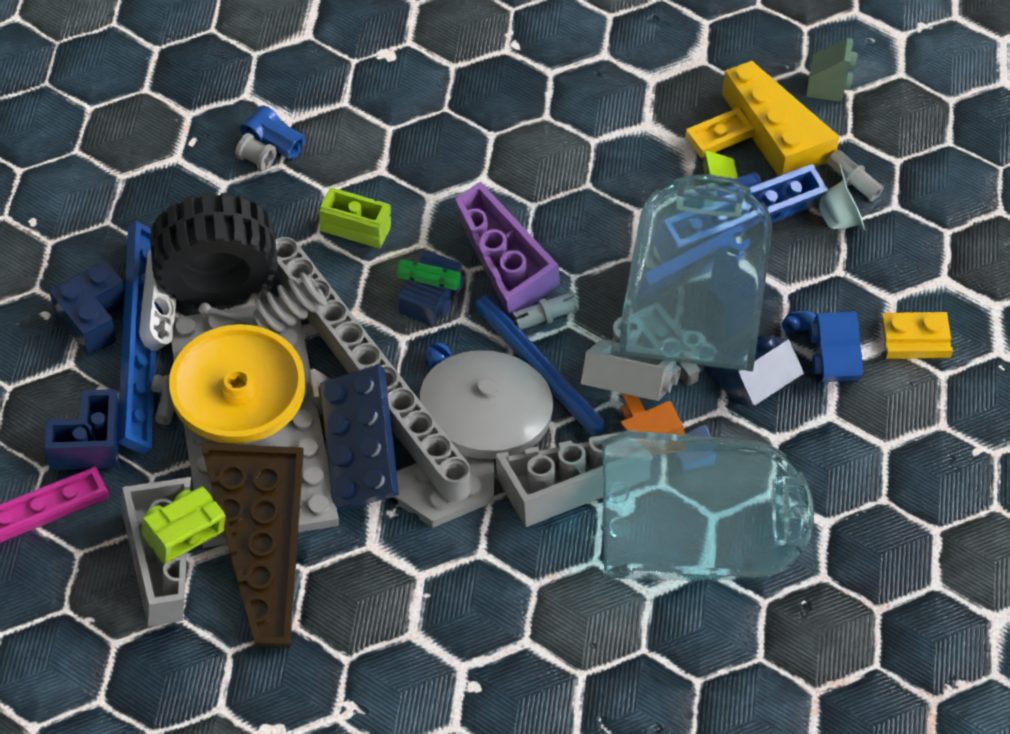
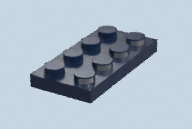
M375 365L321 382L320 388L331 495L337 511H346L399 495L385 368Z

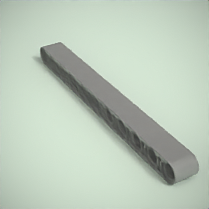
M289 237L277 238L275 241L278 266L274 273L276 279L287 291L290 290L288 282L290 278L298 284L302 283L300 278L302 271L308 277L314 279L322 290L328 305L322 306L319 303V310L315 313L308 310V321L349 374L375 365L385 368L392 431L443 498L451 502H459L467 498L470 493V466L298 243Z

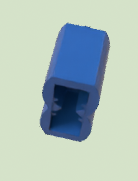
M857 312L817 313L814 323H809L810 342H815L817 354L812 356L813 373L818 374L820 383L859 381L863 376V360Z

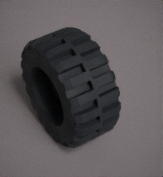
M204 193L201 197L195 198L194 196L184 198L183 202L179 203L176 201L167 210H163L152 224L150 246L153 277L168 295L172 294L177 300L183 301L185 299L190 304L195 305L205 302L210 304V306H216V303L232 304L234 300L238 299L243 301L250 298L252 293L257 294L262 291L265 285H268L277 270L278 261L272 218L259 204L254 201L249 203V200L245 197L238 195L236 198L232 197L229 193H221L220 195Z

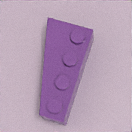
M481 181L455 198L458 219L510 319H512L511 313L513 311L530 307L561 285L558 264Z

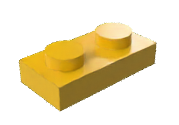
M738 107L686 129L685 137L700 158H703L705 151L715 153L753 137L755 128Z

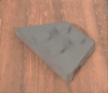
M462 455L470 466V493L462 501L451 502L443 498L417 463L396 471L399 495L393 496V498L398 500L400 507L408 512L415 513L421 521L434 528L494 502V459H478Z

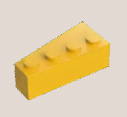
M753 61L725 70L722 96L732 110L739 107L754 126L755 131L752 139L778 177L811 164L814 167H818L827 163L829 156L837 150L839 135Z

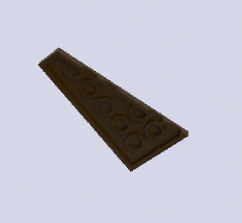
M200 443L215 501L225 514L224 534L255 647L291 649L304 448Z

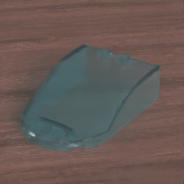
M691 175L675 179L673 185L661 191L657 189L647 199L640 214L621 318L619 354L753 372L771 246L772 220L764 202L760 203L751 195V189L737 181L722 176Z
M627 430L602 441L604 578L671 581L759 579L786 570L807 547L814 524L812 495L802 472H797L786 459L787 455L767 443L754 440Z

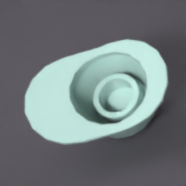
M840 163L843 180L821 197L819 204L821 215L830 229H845L859 226L863 231L865 226L862 217L847 188Z

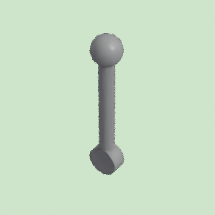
M205 302L199 305V312L202 315L213 314L243 324L258 326L255 317L249 319L212 308L210 304Z

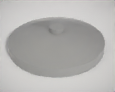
M485 350L459 353L438 363L425 377L419 399L461 455L478 459H496L495 454L508 452V456L523 453L524 449L532 448L547 432L553 410L551 390L545 379L535 368L514 356Z

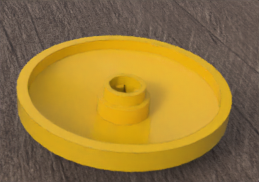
M227 325L209 330L197 336L182 349L175 359L170 372L169 389L176 414L194 433L219 443L244 444L262 440L273 435L293 419L303 402L305 373L297 351L280 335L253 325Z

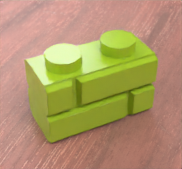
M331 187L320 206V230L380 249L391 227V205Z
M201 486L194 491L184 490L175 497L172 503L164 507L155 506L145 514L144 518H142L141 534L151 549H154L155 554L162 563L166 564L224 532L225 514L204 487Z

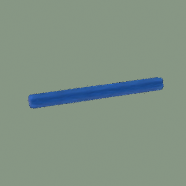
M484 295L475 302L476 311L521 360L531 365L542 375L552 394L591 436L595 437L605 430L606 423L490 296Z

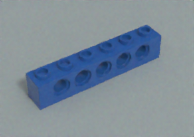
M811 164L667 218L659 224L648 238L662 263L665 264L724 234L726 231L741 225L745 230L743 234L810 209L828 189L814 165Z

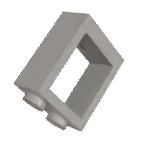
M601 339L586 351L581 384L659 401L667 392L670 393L672 385H677L681 367L676 365L678 355Z

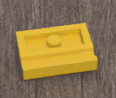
M947 312L882 314L881 325L884 347H886V359L951 358L953 347H951L950 342L951 334Z

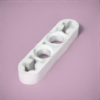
M150 249L147 254L139 334L141 341L148 349L158 351L172 341L176 299L172 294L168 295L155 281ZM154 302H156L160 306L163 314H161L157 310Z

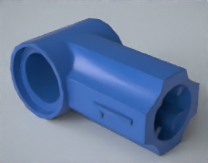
M265 105L260 106L240 126L242 135L250 133L254 135L255 140L265 145H274L277 152L288 159H295L301 153V149L305 144V136L282 123L275 111Z

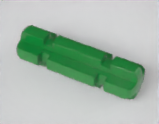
M405 259L400 260L398 264L397 277L410 280L412 277L415 282L440 287L442 284L444 288L454 291L458 289L461 281V273L448 269L447 272H443L444 268L423 263L413 265L414 261Z

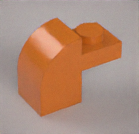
M622 393L625 402L624 405L620 406L625 418L624 421H621L623 430H634L650 455L664 454L688 444L684 427L671 401L645 411L639 397Z

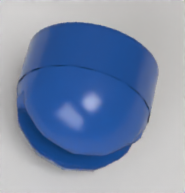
M433 343L425 354L427 367L433 369L438 363L451 357L452 354L449 347L443 343Z

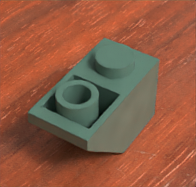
M844 39L813 54L806 97L842 102L844 91H850L853 72L848 71H855L857 52H852L853 39Z

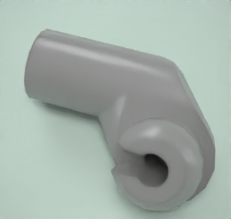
M157 374L153 378L151 390L162 394L155 421L161 425H169L174 414L169 389L170 377L168 375L163 377Z

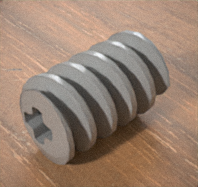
M302 271L300 273L302 283L298 284L290 278L288 280L290 290L287 291L282 285H278V297H275L268 291L266 292L268 303L265 304L260 298L255 299L257 309L253 314L258 326L273 332L275 330L283 332L286 329V323L293 326L297 323V317L300 319L307 318L308 310L313 313L319 310V303L322 306L328 305L322 290L313 278L308 277Z

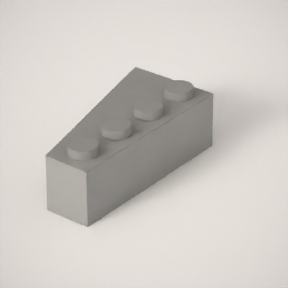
M634 430L590 437L589 442L579 444L572 443V441L558 443L559 447L540 451L538 447L524 449L523 454L508 456V452L495 454L497 480L525 527L649 479V453Z
M191 477L122 487L121 510L148 627L183 621L187 552L163 564L155 554L154 549H151L141 534L142 518L151 508L158 505L164 507L172 503L175 497L182 491L190 490Z

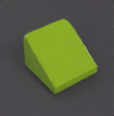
M711 151L704 152L703 167L707 187L719 184L722 179L727 177L732 179L738 178L733 158Z

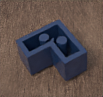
M106 260L49 290L55 315L87 356L116 341L113 321L109 313L124 306L125 291L122 279Z
M116 389L82 390L80 419L46 420L44 449L50 470L89 469L94 466L97 469L118 468L119 443H117L119 402Z

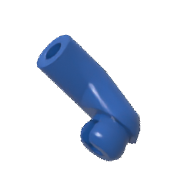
M809 310L791 312L785 316L782 322L783 330L788 334L809 331V323H814L816 314Z

